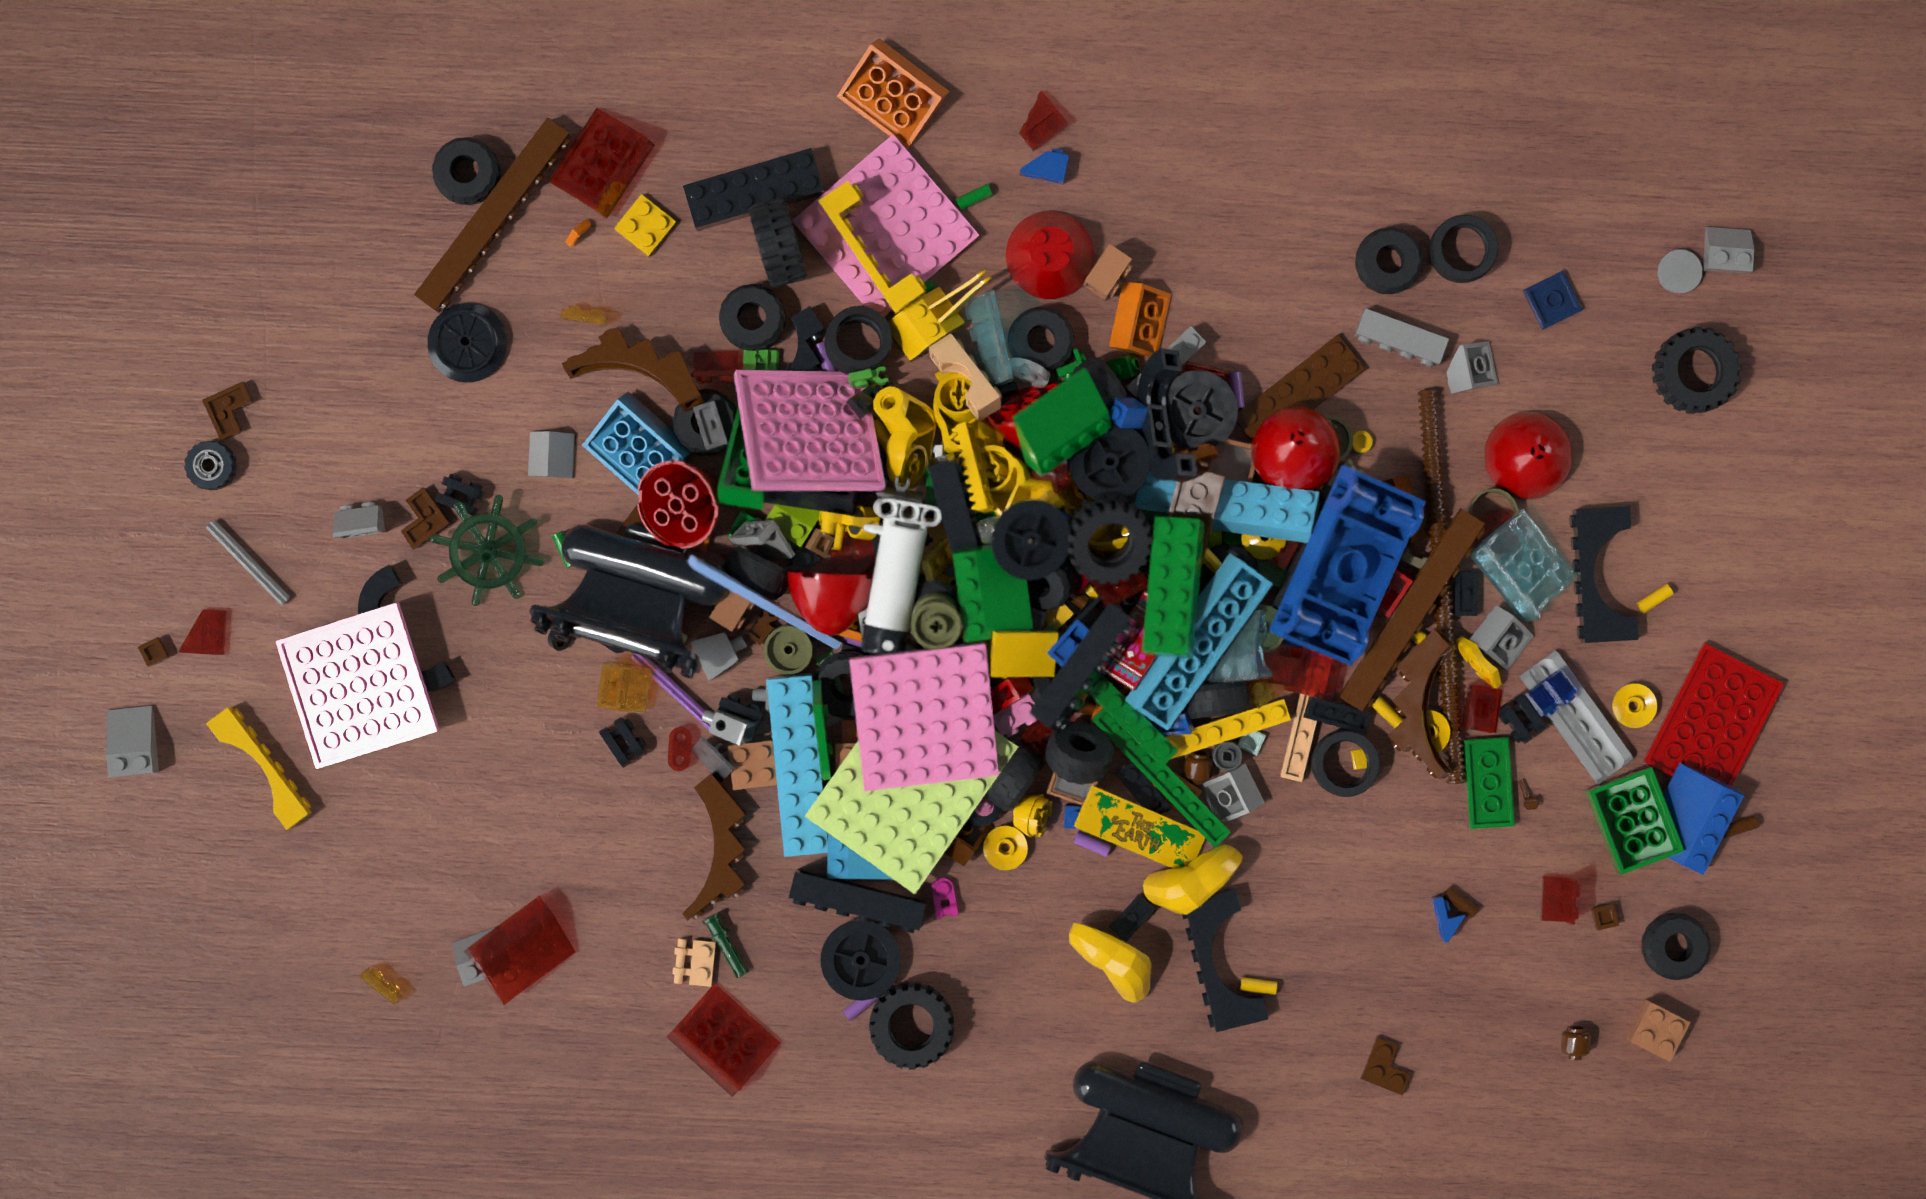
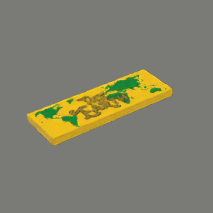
M1093 785L1090 787L1074 824V827L1170 868L1188 866L1192 860L1197 858L1205 840V837L1198 830Z

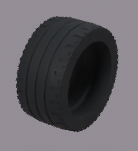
M1457 215L1444 221L1433 233L1429 244V257L1432 266L1443 278L1455 283H1469L1484 276L1494 265L1498 253V242L1493 229L1487 222L1472 215ZM1456 228L1474 230L1482 238L1485 245V254L1482 262L1471 270L1460 271L1452 268L1443 257L1442 243L1444 238L1450 231Z
M864 306L846 308L840 311L829 323L824 340L826 355L838 371L847 375L867 369L875 370L883 366L892 348L890 325L882 314L872 308ZM850 323H863L870 326L880 339V348L877 354L866 360H854L847 357L837 345L839 330L844 325Z
M1337 730L1324 736L1315 746L1311 758L1312 773L1317 783L1325 791L1340 797H1353L1365 792L1376 780L1380 767L1379 755L1374 744L1363 734L1352 730ZM1348 741L1355 743L1362 748L1366 755L1367 767L1365 774L1354 784H1336L1328 778L1324 770L1323 761L1325 754L1331 746L1338 742Z

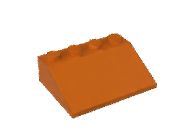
M877 39L869 46L837 97L888 136L894 134L906 149H909L950 91L881 39Z

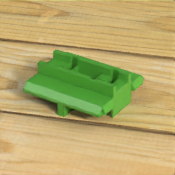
M776 349L744 350L743 370L779 371V351Z

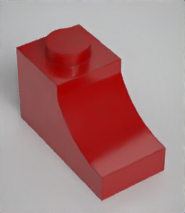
M1011 677L990 690L992 714H997L1034 691L1035 689L1027 677Z

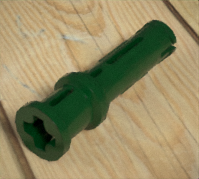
M717 912L704 919L702 923L707 925L712 935V941L717 942L735 977L739 978L749 971L729 937V928H725L720 919L721 914Z

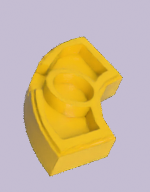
M1460 636L1456 640V644L1464 660L1469 662L1483 681L1497 689L1502 684L1498 669L1483 656L1476 643Z

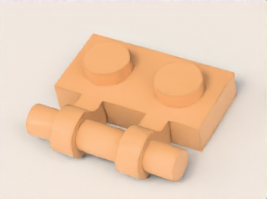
M678 938V945L675 947L674 952L676 954V965L673 967L672 972L674 974V983L683 984V975L690 976L689 985L711 987L716 942L694 939L693 948H686L687 939ZM685 955L692 956L691 968H684Z

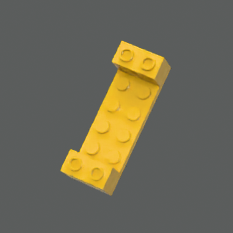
M846 181L820 199L819 203L897 315L908 305L925 295L924 290L927 287L919 275L914 277L912 273L894 286H892L884 272L879 274L876 269L880 266L872 254L868 256L865 254L864 250L867 249L858 235L856 237L852 235L851 232L854 229L845 217L863 204L861 198L864 197L856 183L851 185L849 181Z

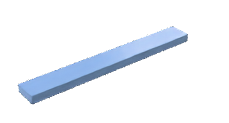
M691 555L688 564L697 572L828 646L838 649L842 644L836 636L825 635L816 631L801 616L697 557Z

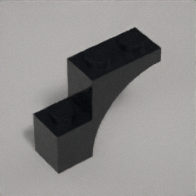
M808 306L791 317L797 331L798 347L795 359L787 371H818L817 367L821 365L807 342L811 340L813 343L820 339L825 329L811 307Z

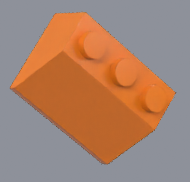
M1123 282L1109 347L1127 353L1151 357L1160 348L1171 294L1145 284Z

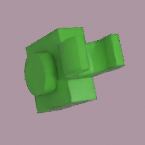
M881 366L875 370L867 369L849 373V387L862 389L869 386L868 384L872 381L878 385L887 384L888 378L881 379L878 376L879 373L885 372L886 368Z

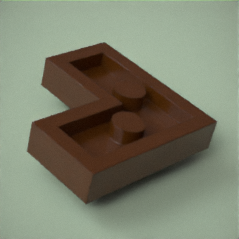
M240 382L202 400L220 441L242 432L233 411L253 403L244 382Z
M425 487L405 500L418 517V519L400 531L412 549H416L450 524Z
M1376 1037L1360 1078L1403 1096L1411 1074L1391 1067L1398 1045Z

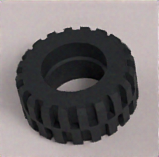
M779 197L752 205L748 209L750 220L770 285L777 288L804 280L808 276L786 199Z
M1701 327L1686 329L1671 336L1660 346L1661 349L1654 356L1656 361L1652 364V371L1655 374L1652 380L1653 384L1656 383L1658 389H1656L1658 395H1663L1665 398L1663 401L1667 405L1671 404L1675 410L1686 411L1688 414L1705 413L1724 405L1736 393V386L1740 384L1742 378L1739 376V372L1742 371V364L1738 363V358L1741 357L1739 352H1735L1732 348L1735 346L1733 342L1725 340L1726 336L1721 332L1715 333L1714 329H1702ZM1701 350L1708 354L1715 364L1716 377L1714 383L1704 391L1688 389L1683 385L1678 376L1679 359L1688 351Z
M1105 494V498H1101L1100 495L1093 496V501L1088 502L1087 499L1083 501L1080 509L1075 508L1072 511L1073 518L1067 519L1071 531L1068 541L1071 542V545L1068 546V556L1079 574H1084L1085 578L1090 581L1096 579L1098 584H1105L1106 581H1109L1111 585L1118 584L1117 580L1123 579L1125 582L1130 579L1129 575L1133 573L1137 575L1141 571L1139 567L1141 565L1146 566L1149 561L1146 555H1151L1152 553L1151 543H1153L1151 527L1142 510L1138 509L1133 501L1129 500L1127 502L1124 496L1118 495L1117 499L1114 498L1113 494ZM1115 523L1123 525L1128 529L1127 541L1118 551L1108 555H1100L1090 551L1088 547L1089 539L1099 527Z
M903 982L900 985H894L889 988L875 1003L870 1016V1038L878 1054L882 1055L889 1064L893 1063L898 1068L905 1067L909 1068V1070H916L919 1067L925 1068L929 1064L937 1062L947 1052L954 1034V1015L949 1002L934 987L921 984V982ZM905 1005L921 1006L928 1011L932 1018V1033L928 1040L921 1045H903L896 1040L891 1031L893 1015Z

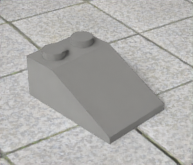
M153 706L107 710L106 760L108 777L159 772Z

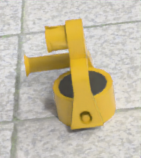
M857 505L854 516L821 512L820 520H822L820 532L834 534L835 523H837L834 545L831 548L843 551L845 527H847V531L852 538L872 540L876 534L864 531V525H880V516L875 513L874 507Z

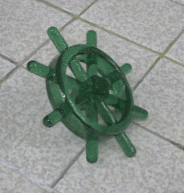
M502 495L495 496L491 513H478L472 516L468 514L461 502H455L454 509L462 519V522L457 526L452 537L449 538L435 534L430 537L432 543L449 547V559L452 567L438 576V582L444 583L458 575L464 582L474 586L471 601L473 606L480 604L483 589H493L503 585L506 586L514 599H519L521 593L512 580L520 572L523 563L535 566L544 565L543 558L525 554V541L522 535L536 526L537 520L530 518L517 527L510 519L500 515L503 503ZM489 523L486 538H484L476 525ZM498 525L508 531V533L494 541ZM469 530L477 544L460 539ZM514 540L516 552L499 549ZM458 549L476 553L461 561ZM498 558L512 560L514 563L506 571ZM480 561L478 574L475 576L467 568ZM489 563L498 574L497 577L486 578Z

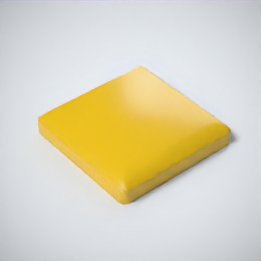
M1351 750L1353 769H1365L1367 767V759L1363 750Z

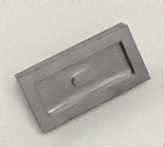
M715 401L693 407L706 450L728 444Z

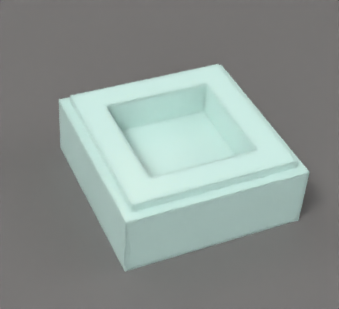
M1256 731L1241 736L1237 746L1257 756L1266 735Z

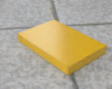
M993 631L989 676L1054 677L1055 660L1047 652L1058 641V632Z

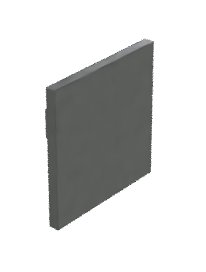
M897 476L895 479L896 488L885 486L883 491L878 490L877 496L919 504L922 503L923 492L906 490L910 484L909 477L905 485H900L898 482L899 476Z
M702 737L691 749V752L722 782L734 769L725 759L729 752L727 750L724 754H720L718 748L722 745L721 743L713 747Z

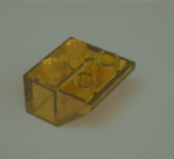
M610 660L602 664L596 707L615 711L646 712L652 668Z

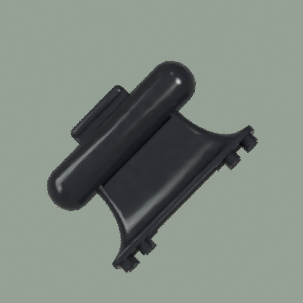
M629 524L623 535L590 525H576L570 528L562 540V556L573 567L587 572L574 593L562 603L555 606H531L529 610L531 615L530 622L536 625L534 630L539 634L546 635L550 629L556 631L555 637L562 641H567L569 635L577 638L582 637L655 659L657 662H660L659 668L661 670L671 673L673 667L682 669L680 674L683 677L693 679L694 674L701 671L702 665L698 655L688 650L683 641L682 621L687 601L702 606H715L724 600L729 589L694 570L688 564L691 555L685 554L687 548L681 549V547L672 545L667 546L655 539L645 527ZM698 558L729 576L726 569L718 563Z
M1090 1061L1078 1068L1073 1079V1090L1078 1100L1086 1105L1100 1109L1087 1134L1074 1146L1062 1151L1046 1150L1044 1154V1159L1047 1160L1045 1166L1046 1170L1057 1174L1060 1167L1067 1168V1177L1075 1181H1080L1083 1174L1152 1199H1199L1195 1173L1200 1148L1223 1154L1232 1151L1239 1145L1242 1139L1243 1123L1239 1115L1232 1110L1197 1098L1201 1084L1196 1080L1144 1061L1138 1064L1135 1074L1102 1062Z

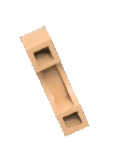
M950 333L929 346L930 358L941 373L955 372L968 378L971 386L965 394L966 404L977 420L981 421L1001 408L1000 399L1002 395L996 386H991L987 374L977 368V362L971 354L968 356L964 351L965 347L961 340H956Z

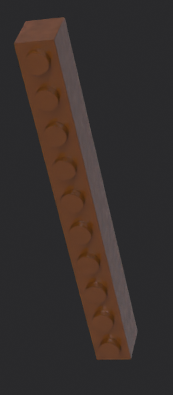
M547 117L414 295L438 313L440 310L444 311L451 302L449 298L454 292L458 293L464 285L463 280L467 275H472L478 266L476 263L480 257L484 258L491 249L489 245L494 239L498 240L504 232L503 227L507 221H513L518 213L516 211L521 203L524 205L531 196L529 192L534 186L538 187L545 177L543 174L547 168L551 169L558 160L556 157L560 151L564 152L571 143L569 139L572 137L569 132Z
M1462 508L1459 509L1417 573L1412 584L1339 693L1341 699L1360 711H1363L1365 707L1368 709L1375 699L1373 694L1377 689L1381 690L1387 681L1385 678L1389 670L1393 672L1398 665L1399 660L1397 657L1401 651L1405 653L1412 642L1409 639L1412 634H1418L1424 624L1422 619L1426 614L1430 615L1436 606L1433 602L1438 595L1442 597L1447 590L1448 585L1446 582L1450 576L1454 578L1461 567L1458 564L1461 559H1467L1473 549L1471 544L1475 539L1479 540L1485 531V528H1483L1484 522Z

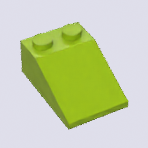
M775 504L765 521L774 520L780 527L783 536L802 548L819 522L820 511Z

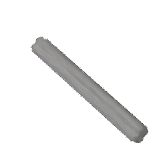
M213 520L207 525L206 529L280 605H284L289 601L290 596L217 521Z

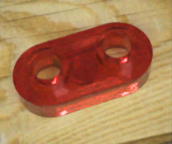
M676 727L669 735L668 764L675 771L687 769L691 762L692 734L685 727ZM680 733L685 736L683 742L677 740V735ZM677 756L683 757L684 761L682 764L676 762Z

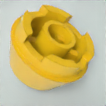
M1043 794L1023 796L1013 811L1014 826L1029 837H1042L1047 830V827H1044L1047 817L1052 815V801H1048L1049 799L1045 798Z

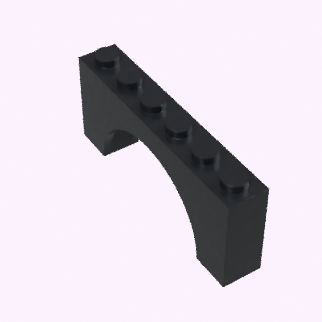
M1630 506L1572 510V515L1569 516L1570 528H1573L1574 537H1571V549L1575 550L1572 569L1573 572H1576L1577 581H1574V593L1578 595L1575 613L1580 621V626H1577V638L1581 639V643L1639 640L1637 618L1626 617L1610 609L1600 597L1594 579L1595 560L1601 546L1613 534L1621 530L1631 529Z
M1235 888L1215 892L1200 907L1187 915L1182 914V918L1187 919L1189 927L1185 928L1188 941H1193L1194 949L1191 950L1194 963L1198 962L1200 971H1196L1199 985L1203 984L1205 992L1202 993L1205 1006L1209 1005L1211 1013L1207 1015L1210 1028L1214 1027L1216 1032L1268 1020L1263 997L1244 996L1230 990L1222 983L1213 965L1212 944L1217 929L1226 918L1241 911Z

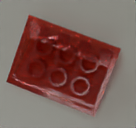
M596 108L548 182L607 219L655 144L640 132Z
M539 895L468 947L464 952L501 1003L505 1005L576 951L555 916Z
M715 983L666 1037L731 1097L745 1085L780 1044L773 1035Z

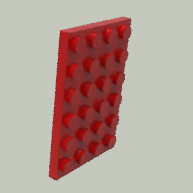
M1703 643L1642 762L1671 777L1680 762L1732 786L1784 684Z

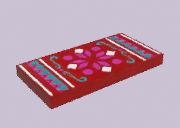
M1144 591L1129 615L1130 618L1140 624L1138 626L1139 631L1132 640L1129 639L1124 645L1125 650L1123 654L1113 660L1110 664L1112 668L1108 675L1133 691L1137 689L1157 657L1142 652L1148 595L1146 591Z

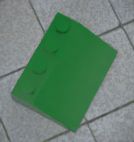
M1085 368L1013 416L1025 463L1040 476H1044L1112 428L1109 413Z
M991 544L955 548L953 559L965 642L992 639L993 631H1027L1033 629L1027 580L1018 579L1007 574L996 562Z
M1652 767L1585 790L1617 874L1623 875L1684 851Z

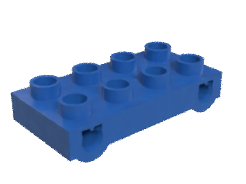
M1342 465L1269 631L1284 639L1353 666L1354 661L1366 649L1369 637L1368 630L1406 544L1422 523L1424 516L1423 506L1426 501Z

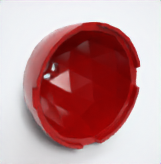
M1291 406L1277 410L1261 422L1252 440L1251 457L1255 470L1267 485L1315 491L1328 482L1337 470L1340 461V442L1336 430L1324 415L1306 407ZM1298 431L1303 432L1305 436H1299ZM1294 433L1295 438L1291 441L1290 436ZM1298 440L1304 441L1301 445H1296Z
M1519 412L1503 419L1493 428L1484 447L1485 468L1491 481L1498 489L1509 493L1511 497L1522 500L1539 499L1553 493L1567 478L1573 461L1572 445L1566 431L1558 422L1538 412ZM1538 445L1543 446L1545 451L1540 450ZM1532 447H1534L1535 453L1533 455H1531ZM1538 455L1544 456L1542 459H1536Z
M822 571L787 572L788 585L795 606L806 622L822 634L837 635L845 632L859 619L858 613L868 607L874 574L861 573L860 575H849V572Z

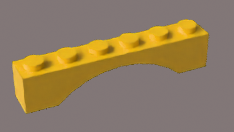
M1279 699L1249 709L1246 712H1240L1194 727V731L1191 734L1165 736V738L1178 750L1171 758L1173 759L1290 721L1291 718L1285 700Z
M227 707L206 723L220 742L242 749L261 766L272 789L273 813L286 830L292 829L312 814L309 809L311 808L310 803L305 797L301 798L296 792L298 788L291 779L287 780L283 775V767L277 761L273 762L269 756L271 754L270 750L265 744L258 742L256 739L258 735L251 726L247 727L242 721L244 719L242 713L237 708Z

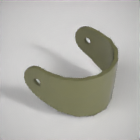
M1487 489L1475 495L1468 502L1465 510L1471 514L1473 504L1480 495L1496 493L1509 501L1517 523H1520L1519 510L1515 500L1509 493L1500 489Z

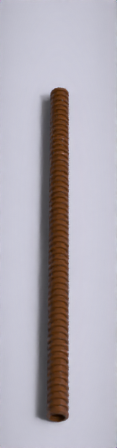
M1435 389L1418 392L1420 396L1418 402L1421 403V406H1419V409H1421L1419 416L1422 417L1420 423H1422L1420 430H1423V433H1421V437H1423L1421 444H1424V447H1422V451H1424L1422 457L1425 458V461H1423V465H1425L1423 471L1426 472V475H1424V478H1426L1424 485H1427V489H1425L1427 496H1425V499H1428V503H1426L1428 510H1426V513H1429L1427 527H1430V530H1428V534H1430L1428 540L1431 541V544H1429V548H1431L1429 554H1431L1446 531L1445 526L1447 525V522H1445L1447 515H1444V512H1446V508H1444L1446 502L1443 501V498H1445V494H1443L1445 488L1442 487V484H1444L1442 480L1444 474H1441V470H1443L1441 463H1443V460H1440V456H1442L1440 449H1442V446H1439L1441 432H1438L1440 418H1437V415H1439V411H1437L1439 405L1436 404V401H1438L1436 397L1438 391ZM1449 578L1446 582L1448 585L1447 590L1442 597L1438 595L1433 602L1436 604L1434 608L1436 610L1434 624H1437L1435 629L1441 630L1454 644L1456 640L1453 639V636L1456 635L1453 633L1455 626L1452 625L1454 623V619H1452L1454 612L1451 611L1453 609V605H1451L1453 599L1450 598V595H1452V591H1450L1452 585L1449 584V581H1451V578ZM1456 647L1447 655L1440 669H1438V672H1440L1438 679H1441V683H1439L1441 690H1439V693H1442V697H1440L1442 704H1440V707H1443L1441 714L1447 719L1451 729L1449 743L1444 748L1446 749L1444 755L1447 758L1444 762L1447 763V767L1451 771L1447 776L1448 780H1446V783L1449 785L1464 784L1466 782V779H1464L1466 772H1463V768H1465L1463 761H1465V758H1462L1464 754L1462 748L1464 745L1461 744L1463 740L1461 734L1463 731L1460 730V727H1462V723H1460L1462 717L1459 716L1461 710L1458 707L1461 703L1458 702L1460 696L1457 693L1460 690L1457 689L1459 682L1456 680V678H1459L1456 675L1458 668L1455 666V664H1458L1455 661L1457 654H1455L1454 650H1457Z

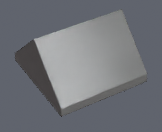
M551 431L530 432L528 476L573 478L575 434Z

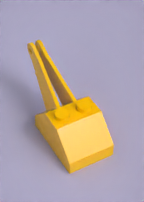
M986 270L980 272L948 295H945L939 286L908 305L888 322L893 338L910 362L929 350L930 345L965 325L958 312L992 280L991 276L972 288L954 306L949 299L981 279L988 273Z

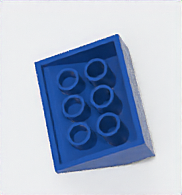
M1679 762L1663 793V797L1684 851L1668 858L1704 875L1744 795L1740 790Z

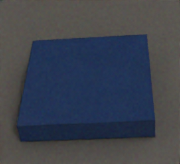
M1564 271L1523 290L1541 330L1583 310Z

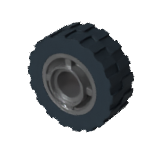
M202 441L198 445L195 444L188 451L184 461L187 478L191 480L190 482L193 485H197L201 489L218 490L219 488L226 487L236 475L237 460L233 455V451L227 448L228 446L216 441ZM212 459L215 467L212 471H209L207 463Z

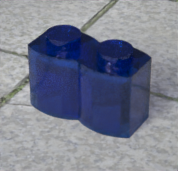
M1558 669L1527 691L1524 696L1539 717L1545 715L1547 718L1557 711L1556 706L1563 702L1565 705L1575 698L1574 693L1578 690L1564 671Z

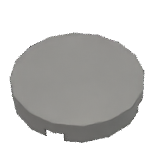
M1677 249L1667 253L1660 260L1657 277L1665 290L1684 294L1693 290L1699 284L1702 278V265L1694 253Z
M1014 357L1010 359L1007 365V370L1012 377L1022 383L1030 381L1034 387L1047 386L1050 379V374L1045 368L1027 359Z

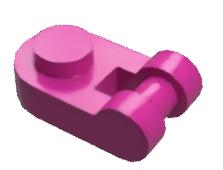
M944 877L936 879L932 884L936 919H941L943 916L951 914L952 917L958 916L952 882ZM949 899L950 906L941 907L940 901Z

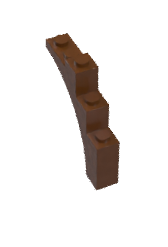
M619 327L608 329L598 336L601 342L600 345L591 346L586 352L571 356L562 363L570 379L599 370H625L649 377L665 387L676 398L684 413L695 406L705 403L679 351L668 353L659 360L649 339L638 341L629 348Z
M1434 629L1397 665L1400 670V676L1406 682L1410 681L1411 683L1392 700L1396 704V711L1401 716H1406V718L1388 736L1392 739L1391 744L1398 751L1410 752L1413 750V756L1428 766L1427 771L1432 777L1445 779L1451 771L1441 759L1433 742L1429 727L1428 706L1435 675L1455 645L1441 630Z
M713 773L694 787L704 802L711 819L714 834V855L711 870L703 889L695 901L682 913L687 921L691 917L694 920L700 917L705 912L702 908L708 903L713 906L722 898L720 893H723L727 899L731 896L735 899L745 891L743 886L746 882L732 867L730 862L733 861L735 864L745 856L743 851L746 847L732 832L730 827L733 826L736 829L745 821L743 816L746 815V812Z

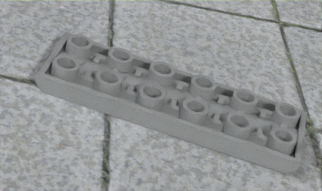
M1556 650L1519 676L1597 785L1633 760L1629 750Z

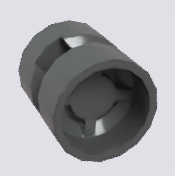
M1225 741L1213 747L1211 758L1216 767L1230 771L1237 768L1241 763L1242 752L1236 744Z

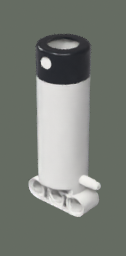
M881 497L875 501L874 511L878 516L884 518L883 525L865 524L863 528L864 531L881 535L861 643L862 651L877 655L905 652L927 526H935L941 520V513L937 507ZM888 502L890 504V511L883 514L881 506L883 503ZM906 506L912 508V514L908 518L903 516V509ZM928 510H932L934 517L931 521L927 522L925 520V513Z

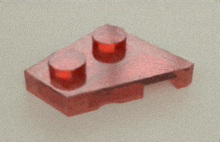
M1043 91L1039 92L1038 98L1019 132L1021 138L1033 152L1068 126V122Z
M202 609L180 647L179 653L224 655L227 611Z

